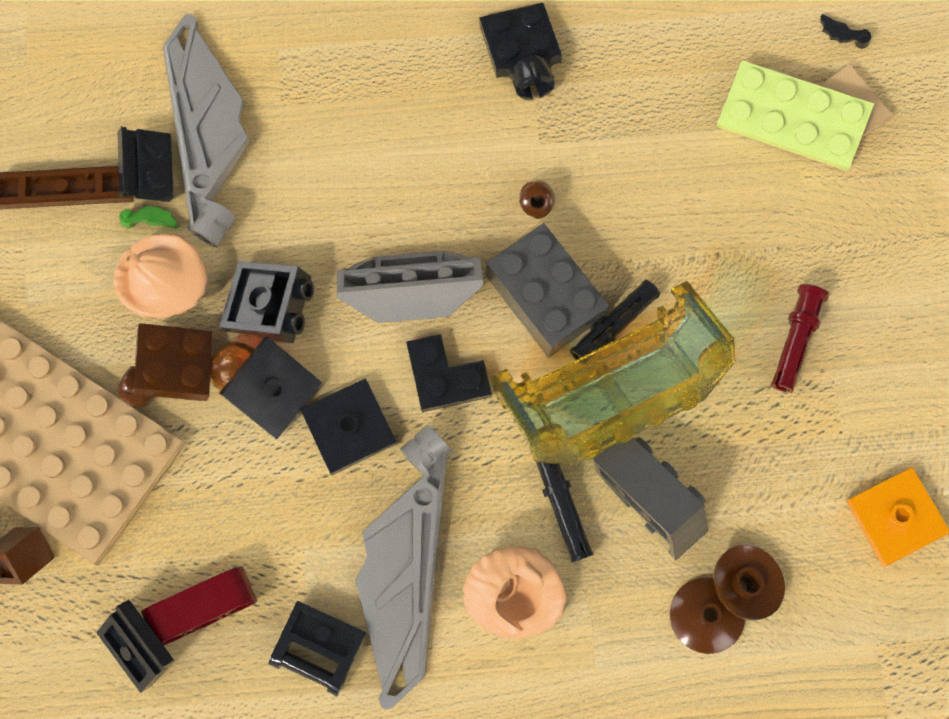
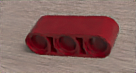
M239 566L159 601L142 610L141 614L161 643L167 645L255 604L257 599L244 567Z

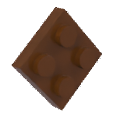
M139 323L137 328L132 395L207 401L210 394L212 331Z

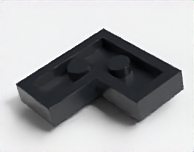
M441 334L406 342L422 413L492 397L484 360L449 368Z

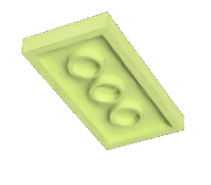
M742 60L718 120L717 127L848 171L874 103Z

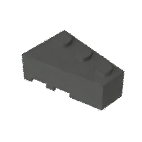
M625 430L593 458L597 474L628 508L631 506L647 522L644 526L651 534L657 531L669 543L670 550L668 553L676 561L708 532L704 505L706 501L693 486L686 488L678 480L677 472L666 461L660 463L651 455L653 454L652 449L642 438L637 437L634 439Z

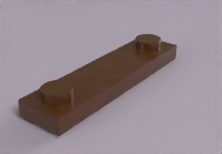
M118 166L0 172V210L134 202V196L126 195L125 197H119Z

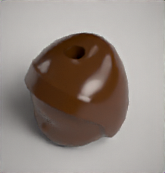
M536 180L526 183L521 189L519 203L527 215L535 219H542L552 211L555 197L553 189L549 184ZM538 195L540 199H536L534 196Z
M131 366L118 384V396L132 406L146 407L152 403L154 397L132 395L134 366Z

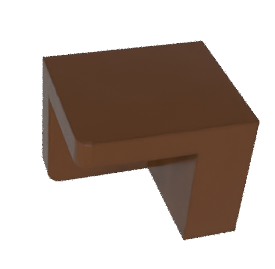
M15 527L0 538V584L23 585L54 559V554L39 527Z

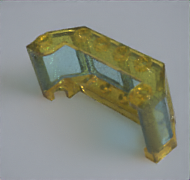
M688 281L671 288V293L676 298V303L673 308L667 311L663 306L656 308L658 320L534 381L525 372L521 374L522 382L516 383L507 369L490 376L497 400L502 408L507 409L527 441L535 462L576 465L584 460H591L597 457L600 452L618 443H625L634 435L650 427H657L664 423L666 419L682 411L695 408L709 396L736 362L734 337Z

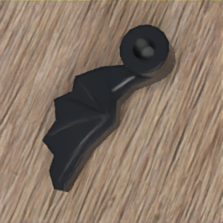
M824 14L820 16L821 24L824 26L822 32L828 34L830 40H837L839 43L855 40V45L860 49L869 46L871 33L867 29L851 30L845 23L837 22Z

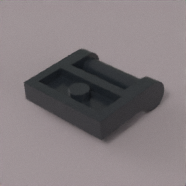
M297 601L271 654L268 665L280 669L282 666L327 687V692L337 697L342 690L367 632ZM292 642L338 662L335 673L289 653Z

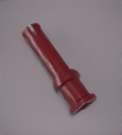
M801 284L798 286L797 293L799 298L794 312H790L788 317L789 324L791 325L771 383L774 389L782 392H794L796 379L801 369L812 332L819 329L821 321L818 318L823 303L828 301L830 296L828 291L815 285Z

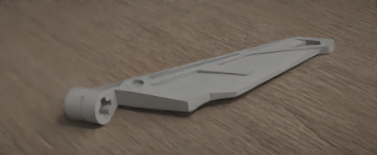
M186 14L165 42L163 49L190 217V225L187 230L201 241L217 248L225 237L226 231H229L235 222L236 216L227 208L212 200L226 181L250 140L240 124L244 104L243 99L197 31L198 22L192 14ZM185 29H189L184 51L178 39Z
M426 425L415 435V438L410 439L400 448L403 455L423 477L362 532L367 558L356 578V583L383 689L379 702L381 707L387 710L396 705L425 677L447 456L452 452L444 440L429 425ZM401 663H403L406 686L396 696L387 694Z

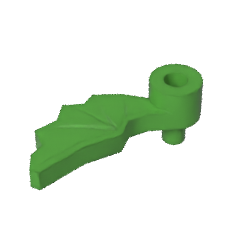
M148 205L138 210L135 214L132 210L124 209L119 214L120 223L124 228H132L138 222H146L150 226H165L175 229L179 227L177 221L171 218L170 211H163L159 206L152 208Z

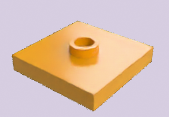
M913 467L846 500L883 567L949 534V528Z

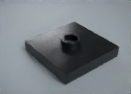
M265 336L219 394L272 437L278 439L322 382L274 341Z
M366 378L300 409L331 476L397 445Z

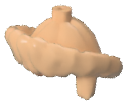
M164 233L144 237L139 242L132 244L130 249L123 252V256L118 261V266L114 270L115 279L113 281L116 296L119 297L120 302L131 312H135L143 318H168L175 314H182L197 305L198 300L205 294L208 276L198 250L180 235Z
M521 546L505 547L502 550L495 549L491 554L482 556L480 561L473 564L463 585V602L466 605L467 613L485 631L492 632L495 636L501 638L524 639L532 635H539L553 628L556 621L563 615L564 604L567 601L564 585L559 578L555 565L542 555L539 550L527 549Z

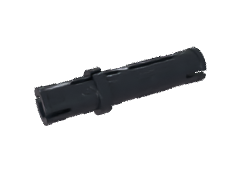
M644 280L637 289L601 322H595L590 327L591 331L575 347L570 349L572 357L585 367L602 349L611 347L615 343V337L655 299L659 298L660 292L652 282ZM634 303H637L628 313H626L621 319H619ZM609 327H612L596 343L593 344V342L596 339H598Z
M551 450L548 454L545 452L535 456L533 459L537 464L545 486L542 490L544 497H549L570 554L571 563L594 555V552L591 550L569 490L572 487L570 480H565L556 450Z

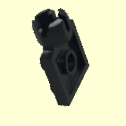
M544 3L479 17L480 29L496 78L509 77L512 79L517 95L524 100L534 99L530 89L532 85L536 86L539 98L548 95L553 90L555 83L551 66L562 62V54Z

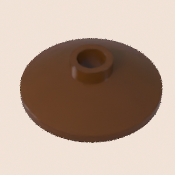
M750 545L735 546L723 553L715 565L713 580L716 593L722 604L735 616L745 620H762L774 614L781 606L785 595L784 577L776 561L764 550ZM740 580L746 583L747 592L742 588Z
M698 578L687 582L676 592L670 606V622L675 635L686 647L699 653L714 654L730 648L739 639L744 628L745 619L732 614L718 598L713 578ZM708 607L716 612V619L713 622H708L704 618V610Z

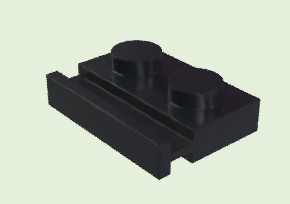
M121 126L117 132L119 197L129 195L135 196L136 199L170 202L174 197L171 134L143 129L133 131Z
M128 599L116 606V611L110 614L96 633L138 691L142 693L158 680L174 659Z

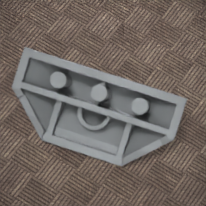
M448 251L376 256L355 263L350 268L344 267L337 270L338 299L377 323L449 317L483 286L480 257L471 256L468 258L462 254Z

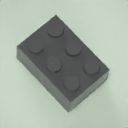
M545 223L486 262V277L548 358L589 330L595 322H600L606 316L609 305Z

